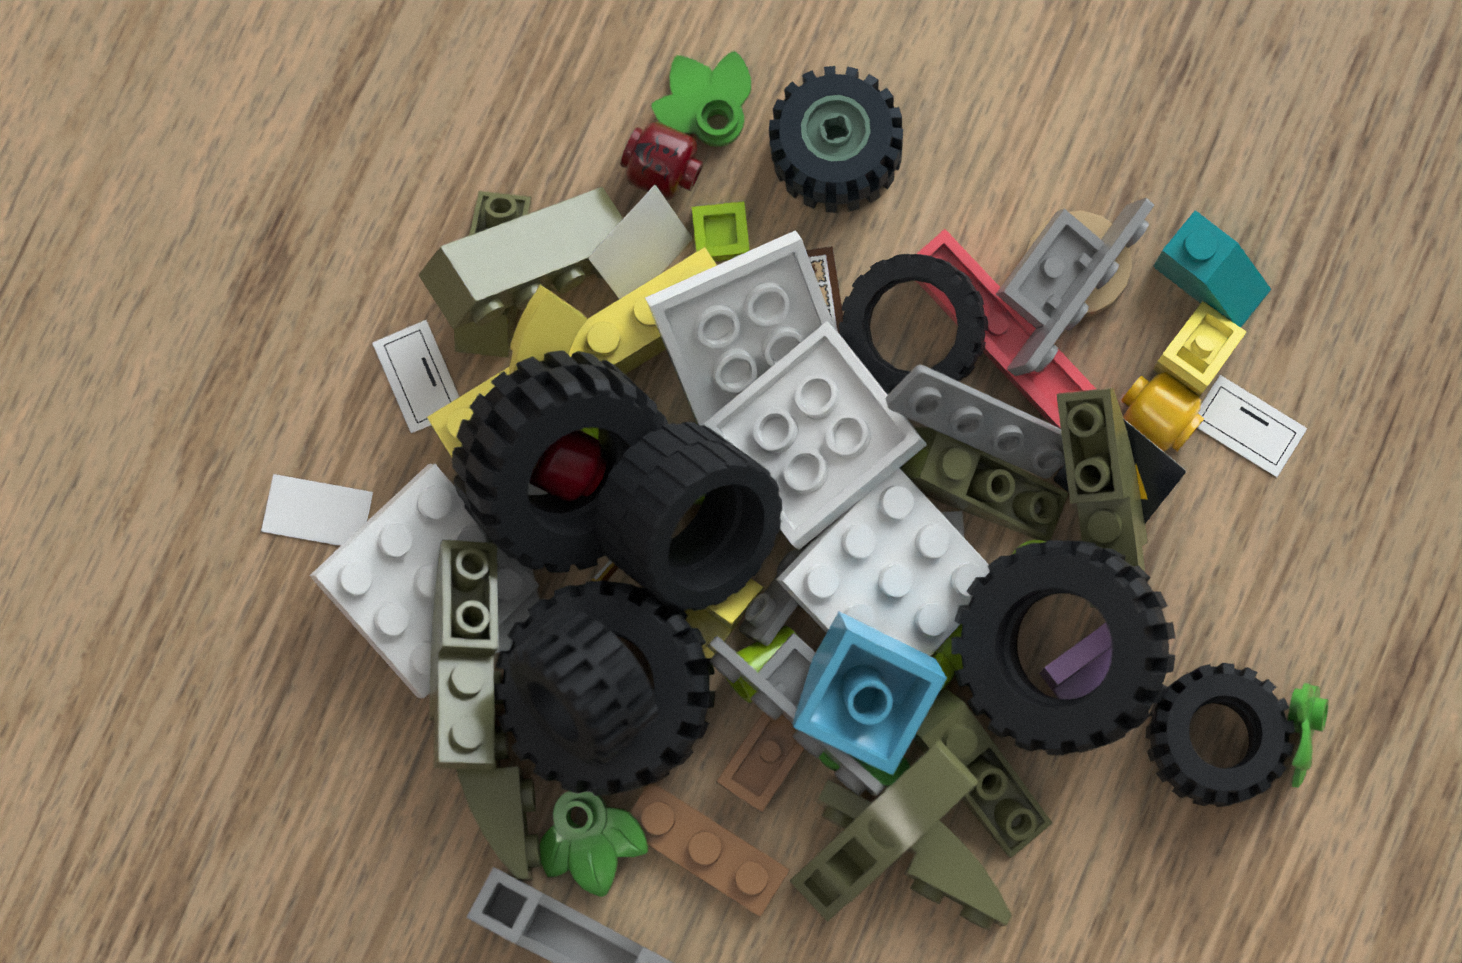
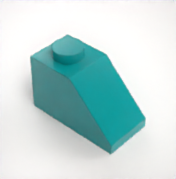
M1194 210L1164 247L1153 266L1200 304L1204 301L1240 328L1271 291L1270 286L1239 243L1196 210Z

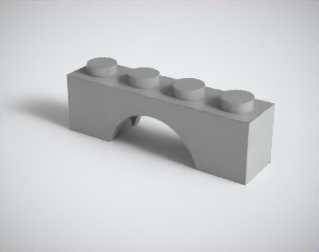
M495 867L492 868L466 917L552 963H674Z

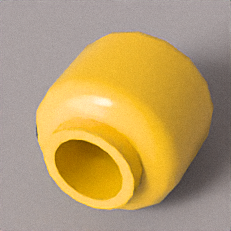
M1167 372L1157 374L1150 382L1141 375L1121 400L1129 407L1123 419L1163 452L1167 451L1170 447L1178 452L1205 419L1198 414L1201 410V399Z

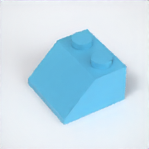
M838 611L811 661L792 725L794 728L893 775L947 678L935 658Z

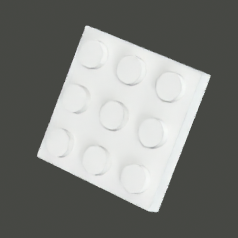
M796 230L645 297L696 423L699 426L703 425L826 321L834 327L804 243Z
M828 321L822 324L703 424L750 456L771 473L770 476L777 481L780 488L779 496L782 498L783 509L780 514V520H782L780 530L798 550L809 543L927 445L905 416L888 409L885 400L888 394Z
M428 464L309 575L418 698H425L430 693L432 623L440 543L442 539L493 543L464 508L465 503L458 496L455 486L436 464ZM497 547L499 626L540 585L516 558L510 559Z
M898 468L824 529L776 581L826 633L838 611L931 656L960 625L954 622L959 605H968L972 598L967 589L976 577H985L990 571L988 568L989 564L908 476Z

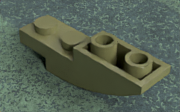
M1105 388L1057 394L1070 504L1077 503L1081 539L1085 542L1096 543V546L1101 548H1111L1125 555V561L1131 566H1140L1145 571L1142 546L1148 543L1138 478L1128 433L1114 389ZM1090 603V608H1096L1093 604Z
M443 539L440 543L430 660L429 720H434V768L490 770L495 764L493 656L498 650L497 546L494 543Z
M501 671L494 672V684L503 683ZM494 700L495 764L490 770H456L468 805L492 849L517 880L530 881L533 880L532 868L541 867L538 834H528L527 812L536 811L533 778L523 779V770L518 766L500 767V759H509V743L507 732L503 733L501 726H497L495 705L504 704L503 700Z
M939 740L806 864L790 882L828 922L973 789L979 781Z
M827 780L816 803L826 807L822 814L823 818L845 829L872 802ZM938 821L907 850L914 854L904 875L914 879L910 889L937 904L941 903L944 896L961 904L964 907L960 916L990 931L993 923L1002 927L1007 926L1012 914L999 889L982 864L942 822Z

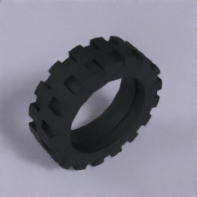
M899 254L890 259L876 262L870 266L871 269L865 275H860L855 280L850 296L845 297L841 310L844 311L843 322L839 323V332L887 394H890L911 371L897 369L881 357L872 341L870 323L873 309L882 295L900 283L910 281L930 283L944 292L955 308L958 323L955 344L945 359L930 369L958 382L966 378L975 368L974 364L978 357L982 356L986 342H984L985 331H988V319L984 314L983 305L985 304L979 291H976L971 283V279L963 271L958 270L945 260L932 256Z

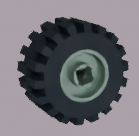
M835 66L824 67V76L816 77L813 70L802 74L803 84L798 87L792 81L784 89L785 100L777 99L773 107L774 119L769 120L771 157L779 181L784 180L786 182V191L793 198H796L799 194L802 195L804 205L815 209L817 202L824 203L826 212L837 213L838 204H847L849 212L860 209V200L864 198L871 204L880 198V188L882 186L886 189L891 186L894 181V171L899 170L902 161V115L899 107L894 108V96L888 88L880 91L879 80L874 76L868 74L863 81L859 79L858 69L848 66L845 75L836 74Z

